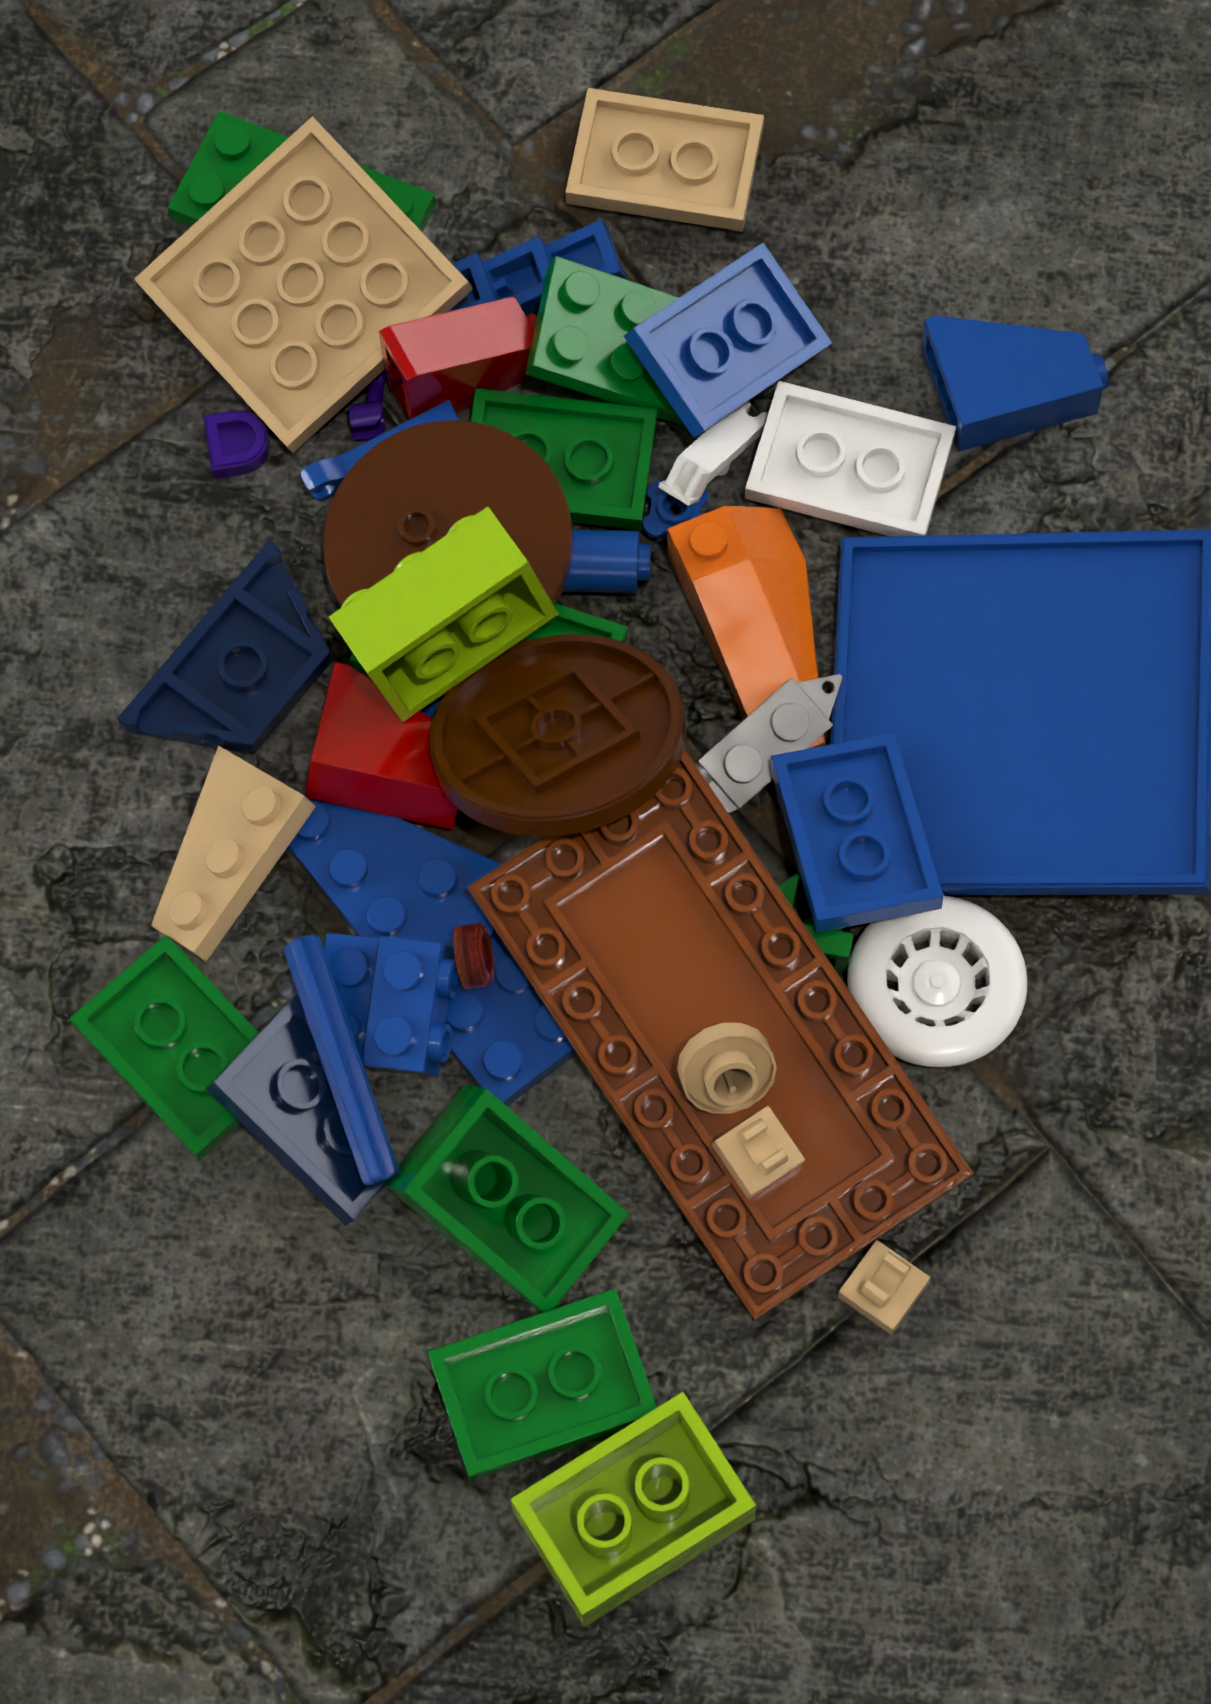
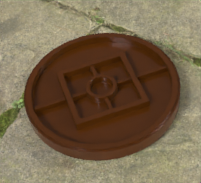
M462 420L429 422L402 430L384 439L363 455L349 470L340 483L327 514L323 540L324 561L331 587L340 605L342 606L344 601L353 593L371 588L394 572L398 563L408 555L423 552L446 536L449 529L457 521L467 516L476 515L486 507L491 509L527 559L553 605H555L568 579L574 549V533L570 509L556 476L546 462L523 441L498 428L477 422Z
M578 634L553 635L515 644L447 691L433 716L429 738L430 753L437 780L449 800L470 818L488 827L511 834L541 837L563 836L581 833L612 823L630 814L650 800L666 784L680 762L686 741V721L682 698L673 678L660 663L645 652L618 640L600 636Z

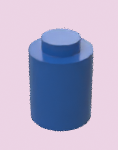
M573 530V559L563 592L638 593V581H650L651 544H639V531Z

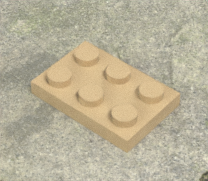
M588 88L565 192L566 204L743 232L764 128V115Z

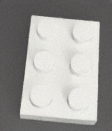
M778 381L745 487V499L887 536H926L954 442L956 426Z

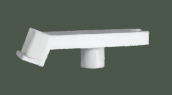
M747 401L712 425L676 458L667 479L660 482L658 487L688 506L699 502L707 484L716 476L725 475L729 470L731 462L761 436L768 413L762 412L756 417L749 416L748 412L751 403Z

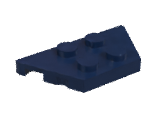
M270 540L265 544L117 719L121 728L129 733L216 748L220 746L227 750L255 754L332 662L330 650L318 627L315 626L308 607L282 560L277 545Z

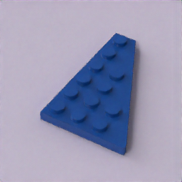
M309 799L316 807L286 849L356 936L370 938L382 936L436 942L454 948L455 932L457 929L461 930L469 956L470 979L468 986H464L460 980L457 995L455 998H449L446 1024H449L452 1029L450 1054L477 1087L488 1089L501 1102L509 1106L577 1055L467 888L502 864L400 818Z

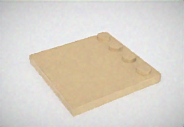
M313 116L134 278L138 285L292 453L385 370L379 330L390 325L449 312L473 290L468 280Z

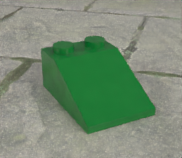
M468 1084L461 1088L399 1164L398 1174L383 1184L430 1226L541 1313L553 1310L629 1215L625 1209L488 1089Z

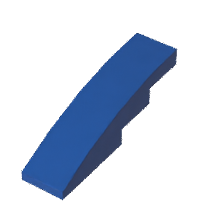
M600 219L547 245L537 236L486 261L476 252L453 263L452 265L468 280L473 290L450 311L515 296L525 316L530 313H534L537 316L547 267L555 256L626 280L627 278L609 229Z

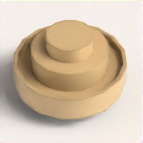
M720 1023L703 1029L688 1041L679 1055L677 1066L678 1075L686 1097L698 1109L712 1114H732L751 1107L762 1099L773 1085L777 1069L768 1040L758 1029L743 1023Z

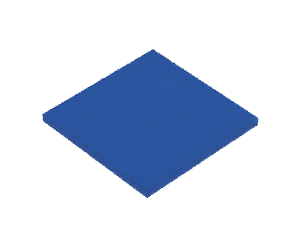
M1211 529L841 537L834 675H842V681L832 708L831 723L833 726L831 727L830 745L895 732L943 895H1210Z

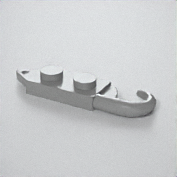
M838 674L797 683L792 678L788 679L694 763L728 813L740 809L773 779L770 770L772 755L807 749L833 726L829 718L842 681V675ZM824 682L832 686V691L829 694L822 690Z

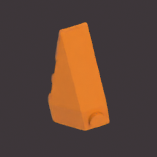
M722 506L667 528L668 560L743 719L788 679L792 678L796 683L818 679L806 560L781 508ZM824 734L807 749L825 746Z

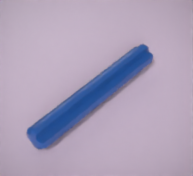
M317 935L297 938L285 946L284 954L361 1181L365 1185H376L388 1181L398 1174L399 1168L321 939Z

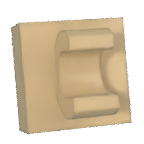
M766 1106L716 1139L711 1145L747 1199H750L805 1161V1158L769 1106Z
M876 1240L840 1289L838 1298L887 1333L893 1335L930 1283L931 1277Z

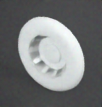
M944 896L942 909L870 922L859 936L848 965V990L893 1056L906 1062L926 1067L963 1065L977 1060L994 1050L1008 1037L1016 1026L1022 1014L1027 995L1028 980L1025 961L1010 931L987 910L972 902L956 897ZM928 941L929 947L919 951L915 950L914 944ZM940 941L956 944V948L951 950L941 947ZM966 953H970L977 962L973 966L964 958ZM900 954L906 959L901 968L894 963V960ZM985 978L986 987L976 989L975 980ZM887 980L897 983V991L887 987ZM971 1004L980 1005L974 1013L967 1011ZM897 1006H902L907 1014H904ZM953 1021H957V1022H958L957 1024H954V1025H951V1026H946V1025H945V1024L951 1023V1022H953Z

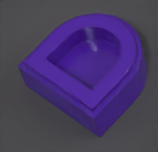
M242 410L203 416L214 479L249 474L259 469L265 463L270 453V440L267 428L258 416Z

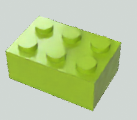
M486 507L476 515L467 516L457 521L449 529L446 536L423 552H416L405 557L398 563L394 572L371 588L362 589L350 595L344 601L341 608L329 616V619L403 723L559 613L527 559L491 509Z
M681 1392L510 1499L515 1517L584 1628L753 1522L756 1515V1504L684 1392Z

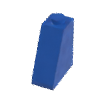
M933 316L924 319L921 347L948 424L956 426L954 441L958 452L1098 414L1103 389L1109 386L1108 373L1101 354H1091L1084 333L944 316Z

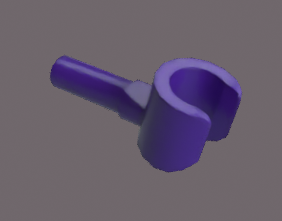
M385 370L370 383L367 392L368 402L348 404L353 440L375 438L385 433L382 404L386 381Z

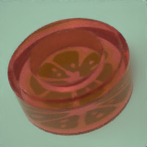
M480 922L457 925L454 930L453 944L456 968L462 986L466 990L490 986L494 980L495 963L492 943L487 928Z

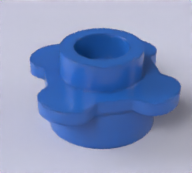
M665 480L653 482L647 490L651 507L650 514L643 519L645 532L653 538L660 537L667 541V528L700 516L701 508L708 502L706 490H704L699 502L688 506L658 487L660 482ZM675 506L679 507L681 513L672 515L670 509Z

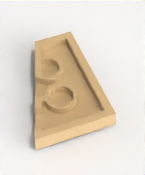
M218 746L151 926L163 936L167 935L180 947L207 962L316 806L301 793Z

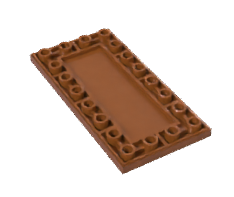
M685 749L678 766L666 784L638 809L596 829L563 836L543 837L467 887L754 1321L973 1176L974 1173ZM720 1023H743L758 1029L768 1040L777 1066L774 1083L766 1095L751 1107L732 1114H712L698 1109L686 1097L677 1071L679 1055L688 1041L703 1029ZM766 1106H769L805 1158V1161L750 1199H747L711 1145L716 1139Z

